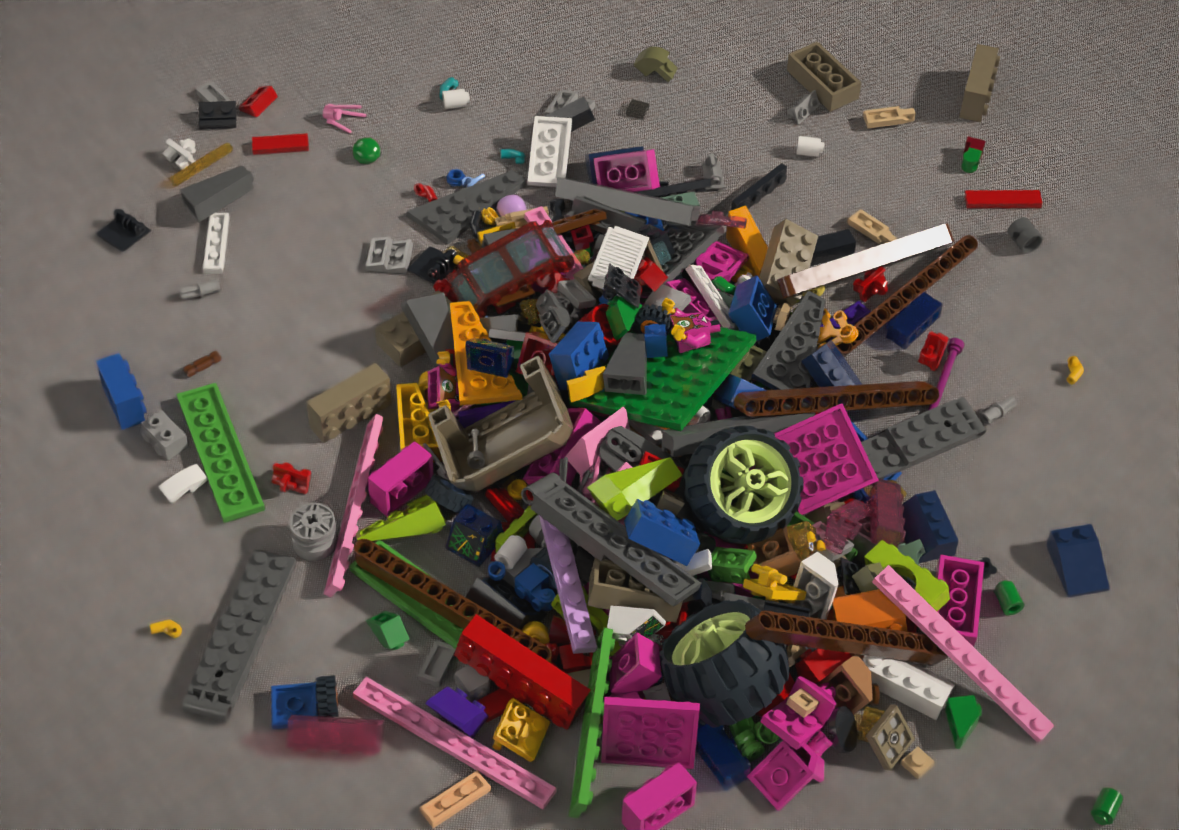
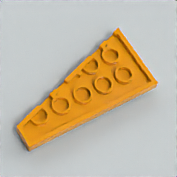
M471 302L450 303L460 406L522 400V393L516 387L515 381L507 371L506 365L496 347L470 341L475 338L491 341Z

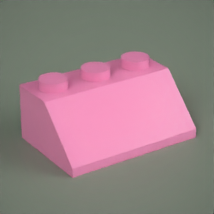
M624 407L584 435L565 456L581 476L588 470L591 473L594 472L597 457L599 456V446L612 428L622 426L630 430L627 412ZM611 440L613 445H617L615 440Z

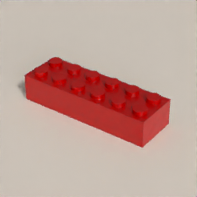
M477 614L460 635L454 653L460 662L470 665L481 676L489 677L499 688L506 689L517 700L527 703L537 713L551 719L556 726L563 727L566 730L569 729L591 691L589 688Z

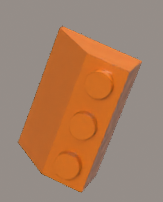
M880 589L833 599L834 621L907 632L905 614Z

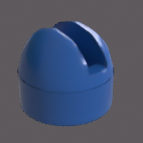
M494 561L488 566L490 578L495 581L504 578L506 569L502 562Z

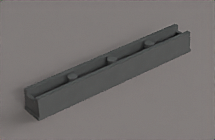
M557 177L556 197L574 200L578 196L616 210L688 226H697L701 210L700 206L570 178Z
M816 412L753 417L745 415L685 426L682 431L673 429L661 430L662 451H671L672 457L693 454L697 447L709 436L725 428L735 426H753L758 429H766L775 434L815 416Z

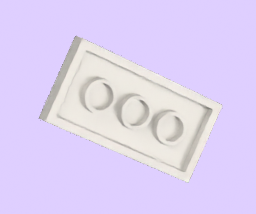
M535 116L528 185L557 187V177L566 178L572 118Z

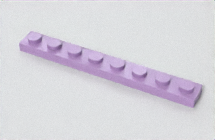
M539 515L573 654L595 652L597 645L569 537Z

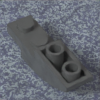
M546 289L544 294L538 298L535 306L541 315L540 323L550 341L555 343L569 325L570 317L565 305L559 303L554 293Z

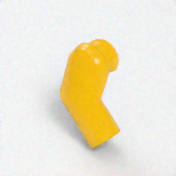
M1071 356L1067 360L1071 373L1066 380L1069 384L1074 385L1082 376L1084 368L1078 357Z

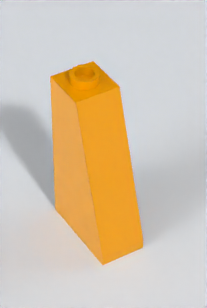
M746 206L728 211L726 239L732 248L749 255L748 261L744 265L753 271V277H760L768 247Z

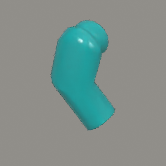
M449 77L440 86L441 100H443L442 91H448L450 88L456 89L459 84L458 80L454 79V77Z
M501 149V159H515L516 164L525 163L526 156L524 152L515 149Z

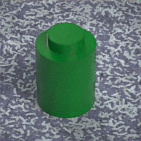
M1004 580L996 585L994 594L1004 614L1010 616L1019 613L1025 604L1014 583Z
M1102 788L1091 810V816L1094 821L1100 825L1112 824L1123 802V796L1115 789Z

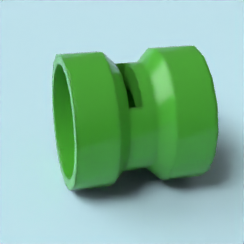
M761 720L756 722L753 727L756 740L771 744L779 739V736L760 722Z
M750 729L741 732L733 740V745L737 750H741L742 757L746 762L756 760L765 750L764 746L755 740V735Z

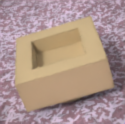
M802 688L791 695L786 702V705L803 718L814 711L819 704L817 699Z
M916 747L902 759L901 765L916 779H919L934 766L935 761L919 747Z

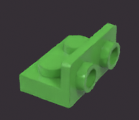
M716 547L711 554L712 569L708 570V574L712 581L743 584L744 579H750L748 571L757 558L754 550Z

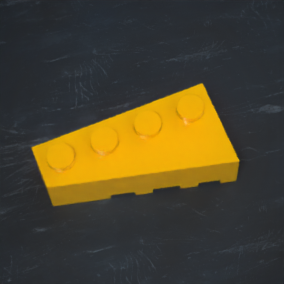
M396 384L400 449L402 450L414 441L422 447L426 443L440 462H443L428 417L430 413L427 411L418 384Z

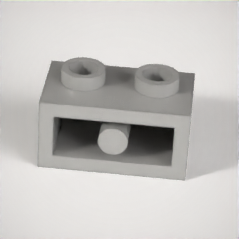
M162 410L141 422L143 430L141 435L147 443L150 442L156 453L163 455L167 460L189 448L186 434Z

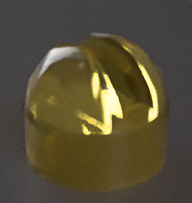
M579 249L573 252L581 265H584L590 259V254L586 250Z

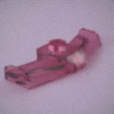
M712 211V214H700L697 224L745 229L747 219L738 216L726 217L723 216L724 212Z
M855 499L832 511L827 517V528L824 536L825 547L837 554H842L846 538L854 540L863 525L858 521L871 516L874 508Z

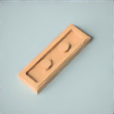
M477 770L419 807L420 812L432 828H435L490 792L491 786Z

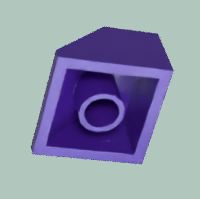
M447 686L427 700L425 703L427 706L472 739L489 717L484 712L485 706L476 700L472 703L466 699L468 695L459 688L453 690Z

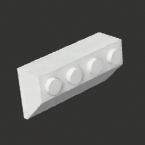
M867 655L862 659L871 671L872 683L878 684L880 692L935 720L940 715L955 686L954 683L910 661Z

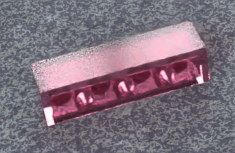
M878 478L879 481L874 483L869 493L871 543L878 544L883 540L897 548L899 542L902 543L906 534V531L903 530L905 518H903L904 506H902L904 495L901 494L900 484Z
M291 715L288 719L287 748H293V751L297 752L316 749L318 753H329L330 750H339L341 754H353V751L363 752V755L374 756L380 753L383 748L384 720Z

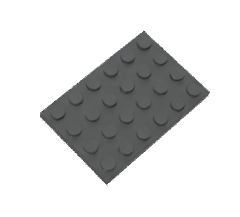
M666 222L663 225L664 232L667 233L675 253L660 262L664 273L668 276V279L663 284L665 285L666 282L672 281L676 276L682 274L688 265L694 263L700 254L706 252L712 243L718 241L719 237L725 232L721 225L707 224L688 226L675 222ZM646 285L642 286L640 298H648L653 291Z

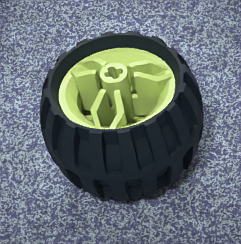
M753 426L725 428L705 439L692 454L684 475V496L686 502L690 505L691 515L695 521L699 522L710 535L734 544L761 542L774 536L779 527L784 529L800 506V493L804 486L803 477H800L798 469L801 465L798 458H794L789 451L791 447L784 440L777 439L774 433ZM755 465V469L749 471V468ZM723 468L734 478L722 473ZM752 491H754V492L758 493L759 495L763 496V497H764V500L762 501V500H761L758 496H756ZM738 498L737 502L731 505V501Z
M725 600L703 608V610L690 615L679 626H676L662 644L660 666L669 693L675 702L700 703L698 723L704 726L706 724L711 727L729 726L754 716L756 712L772 703V700L782 692L784 684L789 678V661L785 644L755 640L746 633V622L759 614L761 610L744 600Z

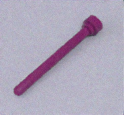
M951 338L948 342L947 350L949 354L936 387L940 393L939 399L934 404H930L928 410L938 407L955 358L963 351L965 344L959 338Z

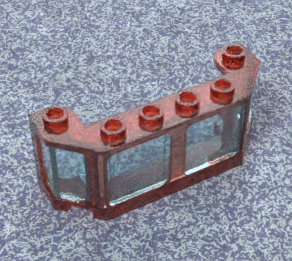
M545 220L541 225H538L536 221H531L462 259L457 264L460 269L454 273H449L446 276V281L458 302L470 301L479 318H484L488 305L496 304L501 301L502 297L516 293L520 287L534 283L538 277L549 275L554 269L559 273L569 272L575 266L574 257L566 250L550 220Z

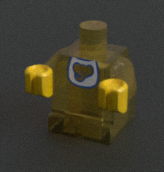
M808 521L787 526L788 539L793 550L801 556V561L810 557L809 554L815 553V550L824 551L826 549L825 543L822 540L815 542L816 528Z

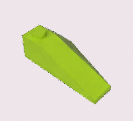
M669 457L604 475L589 485L587 489L599 507L618 521L629 513L636 499L643 502L644 500H649L680 478L682 473L672 458Z
M426 494L409 502L407 509L403 511L395 510L390 513L391 515L387 517L388 520H377L358 531L356 539L357 541L360 539L374 541L422 535L430 532L433 534L441 531L446 522L438 503Z

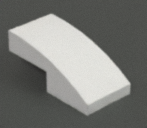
M195 464L176 473L158 487L167 499L174 503L188 490L192 493L195 492L208 478L202 469Z

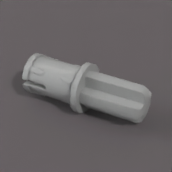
M218 279L201 284L198 282V285L180 289V295L183 300L197 296L202 298L203 295L221 292Z
M1014 396L1008 397L1000 403H994L990 409L980 414V418L984 424L989 425L997 418L1004 417L1006 412L1017 406L1018 403Z

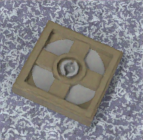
M892 704L866 735L883 769L887 771L892 770L915 740L898 706Z

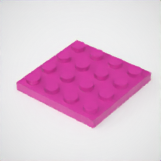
M842 403L775 433L777 439L784 440L791 447L789 451L794 458H798L801 465L798 469L800 477H803L804 486L800 493L801 503L797 510L801 515H805L879 481Z
M605 697L601 763L668 767L680 762L684 768L694 769L700 703Z

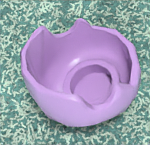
M507 195L497 203V214L500 217L511 212L527 210L525 202L518 195Z

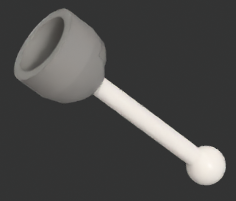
M473 429L471 435L473 436L474 451L468 455V466L472 469H480L485 464V458L483 453L478 451L477 436L479 435V430Z

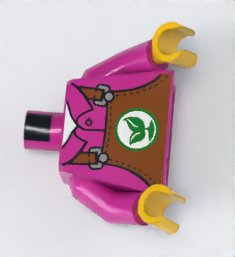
M665 298L661 304L662 311L666 309L668 311L667 314L671 313V334L680 353L709 345L711 343L710 333L720 332L718 320L707 322L704 313L686 314L678 308L674 309L675 303L671 299Z
M442 351L437 353L439 359L436 360V364L440 366L428 371V409H439L447 405L451 412L454 413L461 407L457 370L450 364V353Z

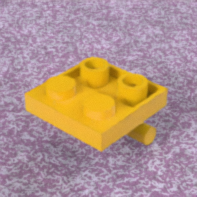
M754 564L751 570L759 574V579H744L743 588L750 590L752 595L765 596V600L775 602L782 600L787 603H795L796 600H805L806 591L786 584L787 576L780 574L778 570L769 566Z
M512 698L509 700L492 739L495 741L492 747L495 750H501L502 746H505L531 762L535 760L550 721Z

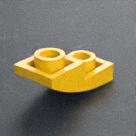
M605 366L584 371L585 376L566 381L571 402L589 397L605 388L603 379Z

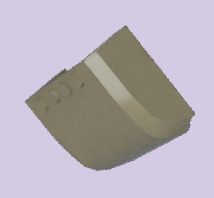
M539 356L520 365L525 380L533 390L532 393L522 397V400H517L466 428L461 425L447 405L428 414L449 481L455 487L478 492L567 444L573 430V425L557 382ZM473 429L479 430V435L477 436L478 451H481L485 458V464L480 469H472L468 466V455L474 451L473 436L471 435Z

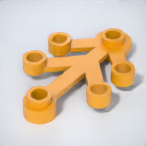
M824 308V316L821 321L824 327H820L817 345L820 344L818 349L826 344L822 342L830 337H836L832 339L836 346L841 343L848 344L853 342L858 337V330L855 326L847 323V316L844 311L839 310L835 312L833 318L841 327L840 329H835L830 321V313Z

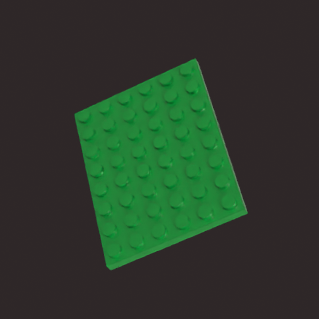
M720 327V332L710 333L711 343L709 345L680 353L670 331L667 335L668 356L647 358L646 395L605 392L604 388L589 397L575 402H571L569 399V405L608 415H613L624 407L630 420L682 431L756 343V335L745 331ZM616 348L608 355L609 358L602 365L605 366V368L610 362Z

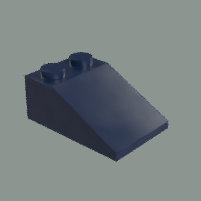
M1092 524L1051 530L1046 547L1067 597L1109 591L1110 587L1100 543Z

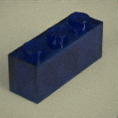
M923 292L907 308L902 309L895 319L892 318L888 322L886 338L906 350L940 318L943 303Z
M698 723L696 751L724 790L727 791L748 780L747 775L750 773L751 764L747 757H742L736 742L732 738L729 739L726 735L724 726L711 727L707 724L704 726Z

